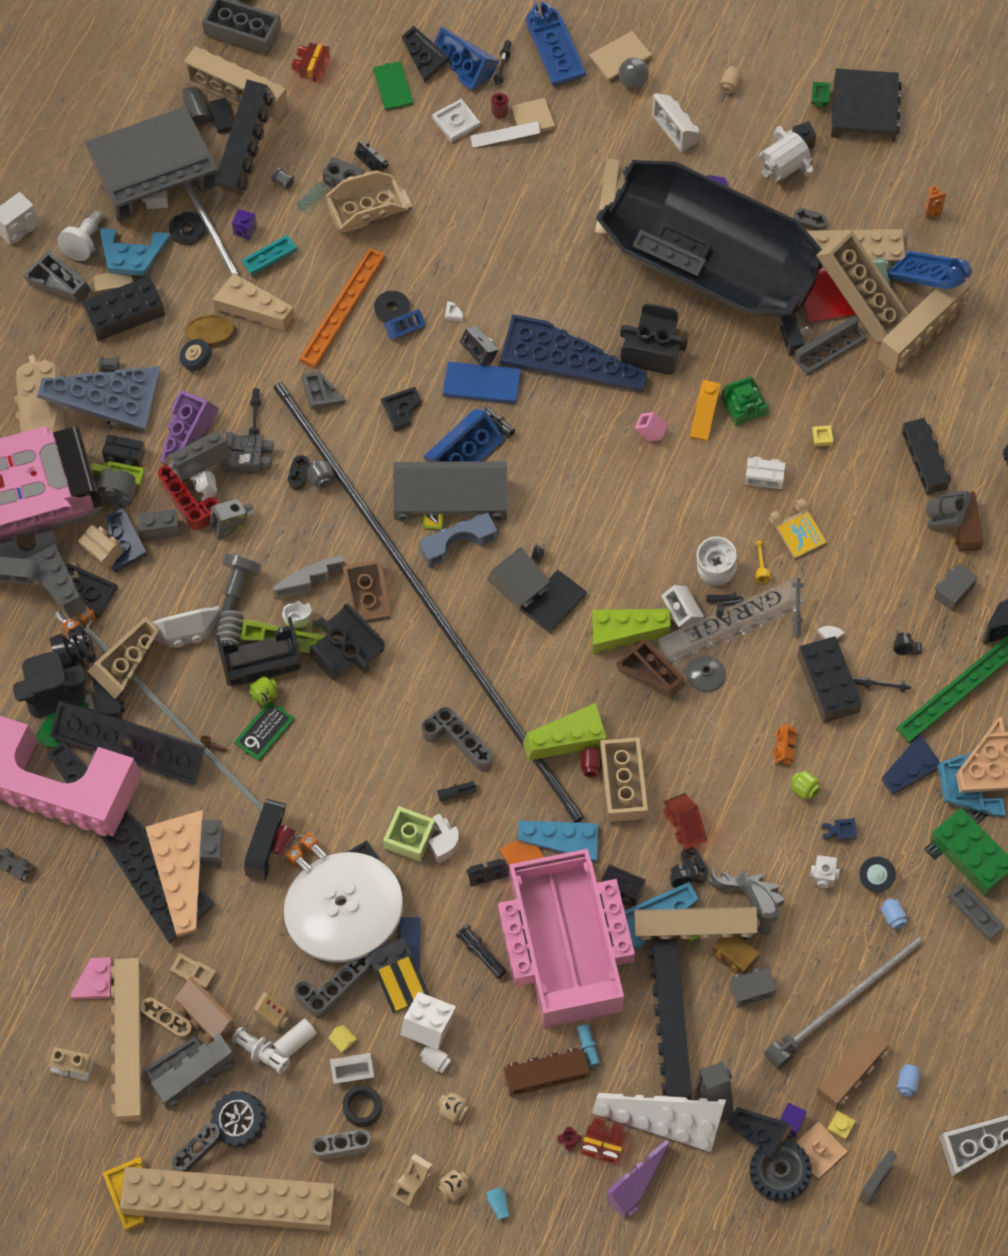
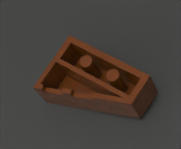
M645 638L616 663L618 671L671 698L685 686L684 678Z

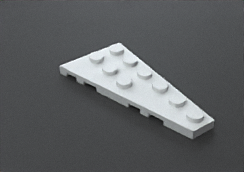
M598 1093L593 1114L711 1152L726 1100L719 1099L718 1102H714L704 1098L696 1101L688 1100L686 1097L654 1096V1098H644V1095L625 1097L623 1094Z

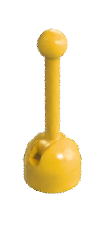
M758 540L755 545L758 547L760 568H758L755 574L756 582L767 583L771 580V574L767 568H764L763 542Z

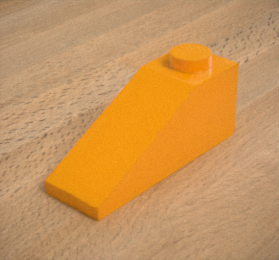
M708 380L702 381L690 438L708 442L720 396L721 383Z

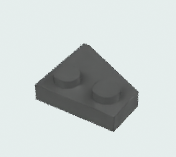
M321 372L302 374L301 379L310 409L345 404V397L343 395L340 396L335 391V387L326 380V377Z

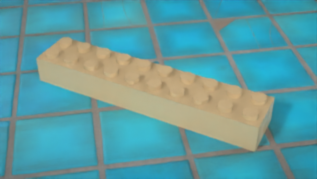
M125 1167L120 1210L121 1214L330 1231L334 1184Z

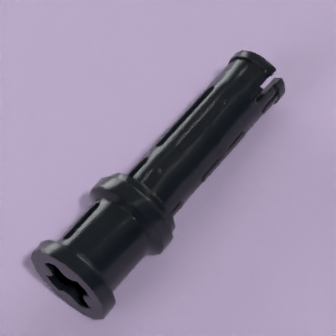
M469 924L457 932L456 937L466 944L467 950L474 952L497 979L506 973L507 970L485 948L481 937H477L472 932Z

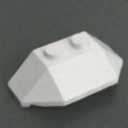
M219 606L193 610L153 621L152 623L159 630L154 640L169 648H179L184 644L199 643L207 639L220 620Z

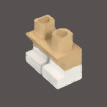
M54 1047L49 1067H51L50 1072L52 1074L69 1077L70 1074L71 1078L89 1081L94 1061L89 1054Z

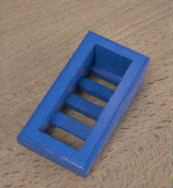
M420 309L384 322L390 339L398 338L426 326ZM412 315L415 316L418 325H415ZM406 318H408L411 328H409ZM399 321H401L404 331H402Z

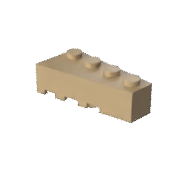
M234 273L212 299L214 311L220 313L221 311L227 312L231 316L244 317L248 321L261 322L262 325L285 331L295 318L293 306Z

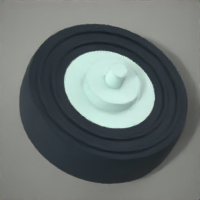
M874 856L868 858L862 864L859 877L866 889L872 892H883L893 885L896 871L888 859Z

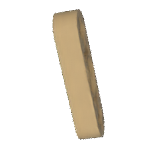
M145 998L141 1002L140 1010L143 1016L179 1039L190 1037L192 1026L187 1019L154 998ZM151 1004H153L154 1010L158 1012L157 1016L155 1012L152 1010H148V1012H146L147 1009L145 1006H150ZM168 1013L172 1016L169 1023L161 1022L160 1019L163 1014ZM175 1022L181 1027L186 1025L187 1031L179 1033V1028L174 1025Z

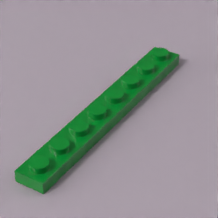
M1008 636L897 726L896 731L910 744L919 734H922L1008 662Z

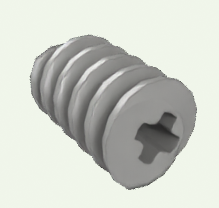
M224 611L220 614L221 620L218 623L217 635L220 636L221 643L231 640L239 646V642L236 640H239L241 636L237 633L242 632L240 626L243 625L242 619L245 617L244 614L238 611ZM217 641L214 643L216 649H218Z

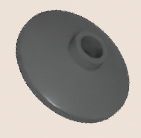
M700 656L689 664L687 679L691 686L699 691H714L723 684L725 669L716 658ZM704 669H708V670H710V672H709V673H705V672H703V670H704Z

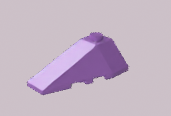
M180 390L172 405L171 412L173 415L171 422L168 423L169 434L164 442L161 462L167 464L164 461L166 456L199 440L211 426L219 408L205 399Z
M667 1140L647 1156L646 1163L640 1161L631 1172V1175L626 1173L607 1191V1202L623 1219L628 1215L632 1217L639 1210L638 1206L669 1148Z

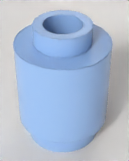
M891 898L882 903L883 906L880 910L893 930L902 928L908 923L906 920L907 916L898 900Z
M906 1064L900 1070L896 1089L902 1096L911 1097L917 1093L921 1074L919 1073L920 1069L914 1065Z

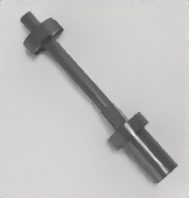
M796 578V583L792 584V587L796 588V611L791 622H793V635H801V622H803V618H801L799 611L800 588L804 587V583H800V578Z

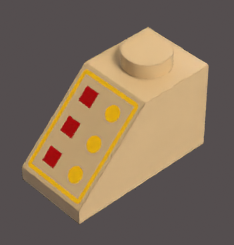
M264 992L254 1007L256 1020L278 1033L288 1023L287 1009Z

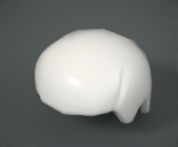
M300 601L288 604L282 612L284 622L289 626L288 617H291L294 628H302L307 625L312 615L310 604L303 605Z

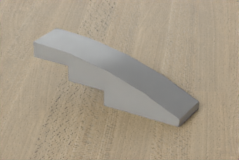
M344 555L324 559L288 576L273 587L275 599L312 591L311 584L329 580L328 573L343 570V566H346Z

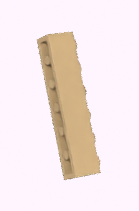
M756 907L635 910V936H639L641 940L652 939V936H660V939H671L672 935H680V938L686 939L692 938V935L699 934L700 938H712V934H720V937H733V934L741 933V937H752L753 933H757Z

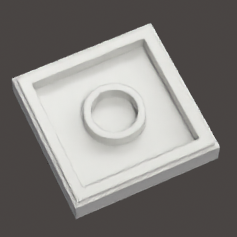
M462 99L432 114V119L451 143L481 127L480 121Z

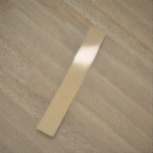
M606 158L599 210H603L605 205H609L610 202L614 201L619 160ZM597 221L595 232L606 233Z

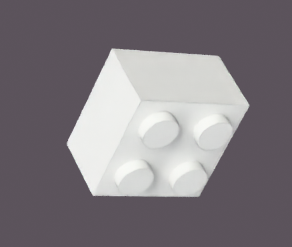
M21 192L0 206V235L10 245L20 241L24 235L33 231L39 225L33 204Z
M418 992L403 1019L400 1035L438 1050L452 1025L456 1006Z

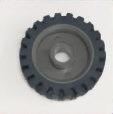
M789 1139L784 1141L774 1161L770 1160L758 1149H756L750 1162L751 1182L755 1190L769 1201L771 1199L777 1203L779 1201L785 1203L788 1200H795L796 1197L801 1196L806 1190L811 1179L812 1166L808 1154L805 1153L803 1147H799L798 1143H793ZM778 1166L784 1167L786 1173L778 1174L775 1168Z

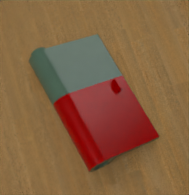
M884 258L873 259L872 261L889 284L887 273L889 272L888 261H885ZM822 267L817 276L816 284L805 302L808 323L857 315L826 269Z

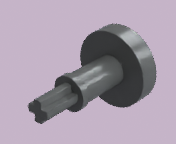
M225 554L222 564L232 569L226 590L223 593L226 596L220 613L233 611L236 600L241 597L240 594L247 574L259 576L262 567L260 564L244 557Z

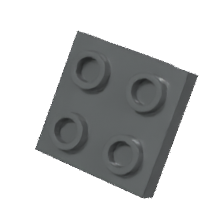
M969 491L940 494L938 499L929 500L926 504V512L930 517L928 527L931 530L961 526L972 494Z

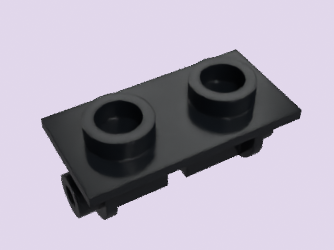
M358 141L354 154L372 171H381L382 168L386 169L389 166L386 159L380 154L376 155L377 151L369 143Z
M500 858L487 862V867H484L482 863L469 866V869H466L470 886L509 876L507 862H505V859L501 860Z

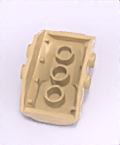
M377 170L355 177H348L326 195L330 215L340 232H350L364 228L369 225L370 221L406 211L412 206L406 190L396 184L394 177Z
M49 361L26 363L17 369V396H14L16 407L19 408V412H16L17 423H20V433L40 427H48L51 433L66 431V417H69L68 407L37 398L42 378H57L61 376L58 365Z

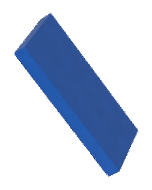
M448 361L443 396L516 404L521 369Z

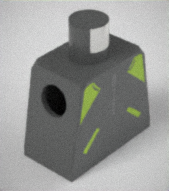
M238 499L211 506L209 526L217 540L243 528L246 517L254 514V509L250 503L242 506Z

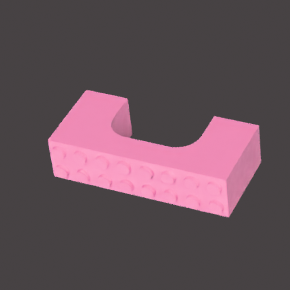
M0 716V801H6L13 807H24L31 813L40 812L50 819H53V817L58 818L68 825L71 823L76 824L83 830H95L96 833L102 836H114L142 777V773L134 758L98 747L85 775L81 779L73 783L54 781L25 771L27 762L38 742L29 725Z

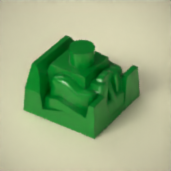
M751 376L727 384L721 392L720 397L735 426L769 414V405L765 403L761 393L758 391L755 379Z

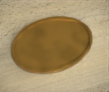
M219 315L197 317L191 320L185 328L186 336L190 341L202 339L209 345L226 341L232 336L234 331L232 322Z

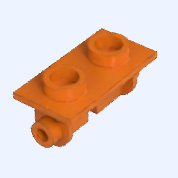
M932 186L928 191L930 196H928V201L925 205V218L936 217L942 213L946 198V192L941 193L937 186Z
M789 723L780 727L776 732L777 744L773 753L775 765L783 761L784 765L789 766L794 761L795 749L788 746H795L797 732L794 727H789Z

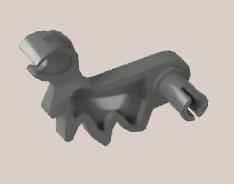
M713 869L711 879H709L712 887L720 890L734 888L745 892L751 906L757 909V919L760 921L759 932L765 935L769 934L772 923L778 919V907L784 904V898L777 893L779 886L770 882H762L763 874L747 877V872H742L735 877H731L721 871V877L717 878L715 876V869Z

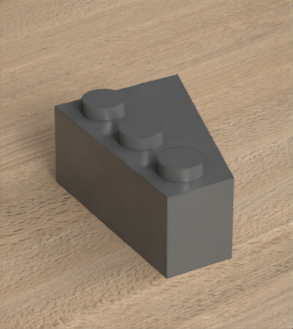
M49 250L23 275L29 285L80 303L91 291L83 278Z
M723 1062L700 1069L696 1087L700 1098L718 1102L719 1099L726 1100L720 1122L730 1119L734 1113L730 1081L732 1074L729 1067H725Z

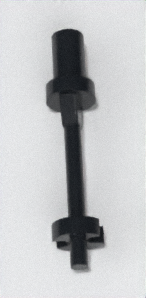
M509 40L505 41L504 47L500 51L502 61L499 73L494 75L493 78L497 86L504 81L502 71L506 59L511 55L510 48L512 42Z
M258 388L252 390V399L250 400V405L253 407V427L249 429V435L255 436L260 433V430L256 428L257 408L261 406V400L259 399L260 389Z
M868 676L867 678L853 677L855 685L866 686V688L874 685L901 688L900 692H905V689L911 690V686L906 685V681H902L901 684L873 681Z

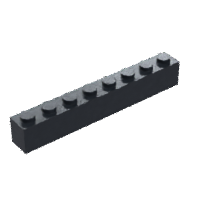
M677 938L653 939L652 946H649V958H653L654 965L650 966L651 978H655L656 984L652 985L653 997H657V1004H654V1014L659 1016V1024H656V1035L661 1037V1043H658V1055L663 1058V1063L659 1064L660 1075H664L665 1083H661L662 1095L667 1097H686L688 1100H691L692 1088Z

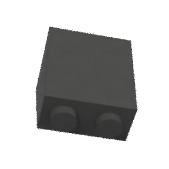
M521 547L493 568L487 577V580L518 609L522 606L525 608L534 601L532 598L535 595L541 596L548 590L547 586L550 583Z

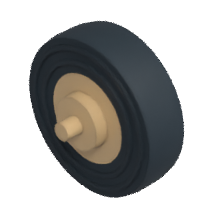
M193 339L183 346L179 359L186 369L197 371L208 364L212 356V350L206 341Z

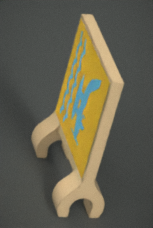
M803 498L796 501L795 508L798 514L783 521L777 511L771 513V517H769L770 523L778 531L793 559L827 544Z

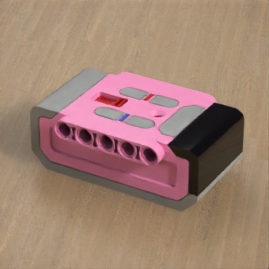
M40 427L0 439V540L16 536V539L33 535L34 531L50 526H53L54 529L92 518L102 509L79 428L71 427L51 433L48 427Z

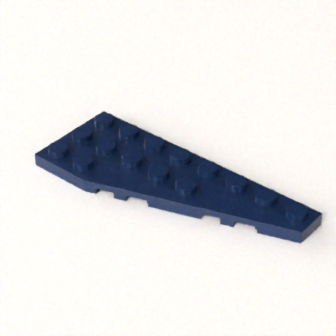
M512 314L500 364L644 393L648 373L629 363H623L618 360V357L604 353L602 349L579 337L576 338L568 334V331L556 328L549 321Z

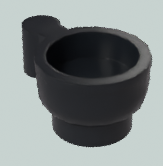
M901 632L896 635L893 650L896 654L903 656L912 653L920 655L922 654V644L914 642L909 633Z
M676 865L670 870V882L673 888L688 882L691 884L693 879L700 877L699 869L696 865L686 869L685 865Z

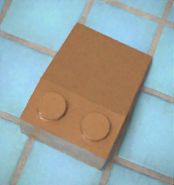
M377 559L343 566L350 606L364 620L390 616L391 611L381 560Z

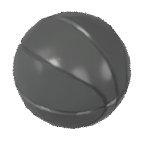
M628 58L619 67V79L627 88L638 89L648 81V66L639 58Z

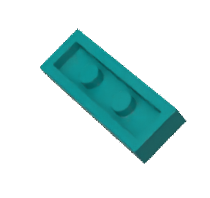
M287 234L241 261L248 273L253 276L297 252V246Z

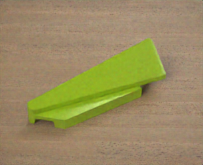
M244 619L240 639L262 641L275 638V632L282 626ZM295 629L301 652L310 653V646L316 645L326 636Z

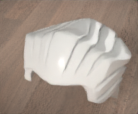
M205 470L190 477L196 491L203 493L202 501L209 497H216V478L211 471Z

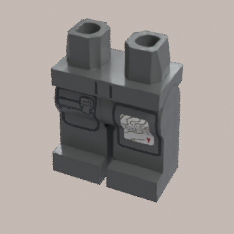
M226 432L225 439L227 440L230 457L221 462L224 472L261 473V469H271L272 458L270 456H263V454L273 453V441L264 440L263 435L244 436L234 435L233 432Z

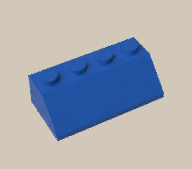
M474 409L423 457L426 462H481L505 438L485 410Z

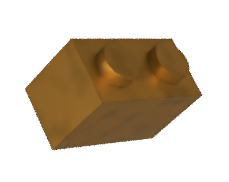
M733 934V937H720L712 947L713 956L718 961H724L729 965V969L736 975L740 973L745 975L759 958V952L736 934Z

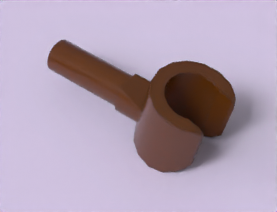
M204 735L201 737L200 742L208 750L212 748L226 752L227 747L211 743L210 736Z

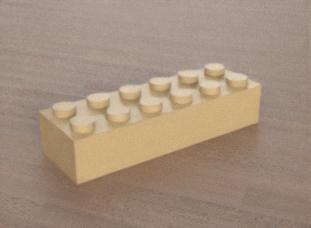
M196 46L184 61L187 82L220 98L226 97L227 101L239 106L246 80H252L268 85L274 93L275 101L273 106H270L268 112L270 113V121L278 124L288 110L286 88L281 84L271 82L266 77L258 76L251 70L243 69L236 63H230L221 56H215L207 50Z
M853 231L840 232L816 255L875 342H882L909 315Z
M965 281L951 289L936 288L882 340L878 360L894 372L899 368L902 369L911 356L914 357L918 354L922 345H927L935 333L941 332L946 322H951L959 310L962 311L967 306L971 284Z

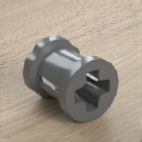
M278 167L271 176V180L281 184L285 190H288L295 180L293 175H288L281 167Z
M115 356V358L99 357V372L119 370L120 362L118 356Z

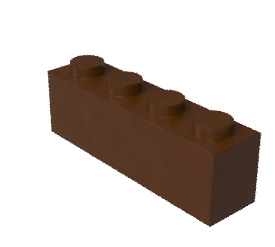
M578 1048L568 1050L567 1053L560 1055L552 1053L547 1055V1058L539 1059L535 1057L521 1064L518 1062L510 1063L507 1067H504V1076L509 1096L511 1097L589 1078V1068L584 1049L578 1050Z

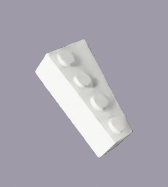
M1008 1115L945 1132L939 1136L952 1177L1008 1145Z

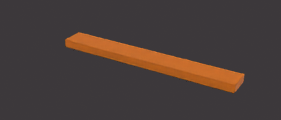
M369 247L300 356L299 361L314 369L317 368L385 260V254Z

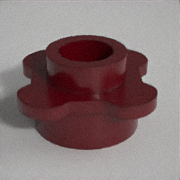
M566 1127L562 1135H558L557 1141L562 1143L567 1151H572L577 1143H581L582 1137L577 1135L572 1127Z

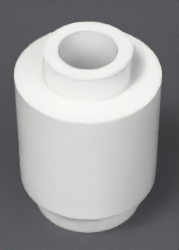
M428 1046L420 1054L423 1057L421 1062L442 1074L452 1061L448 1058L449 1055L442 1050Z

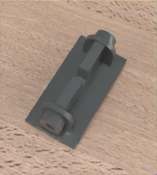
M0 849V868L8 871L10 866H12L9 874L20 881H26L29 878L28 871H35V868L30 866L31 862L24 858L18 859L10 849Z

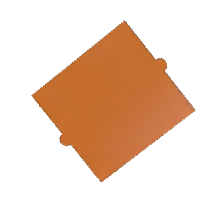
M518 840L499 849L507 862V866L544 858L539 847L518 842Z

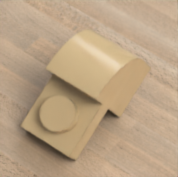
M414 1154L409 1161L405 1173L397 1181L392 1196L410 1206L425 1186L430 1176L429 1171L432 1164Z

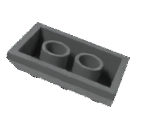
M217 430L166 456L164 461L177 477L184 481L230 457L227 440Z

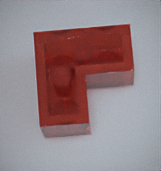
M686 793L663 801L665 805L663 809L664 815L667 820L670 819L672 826L676 828L674 836L678 844H682L685 849L708 841L698 806Z

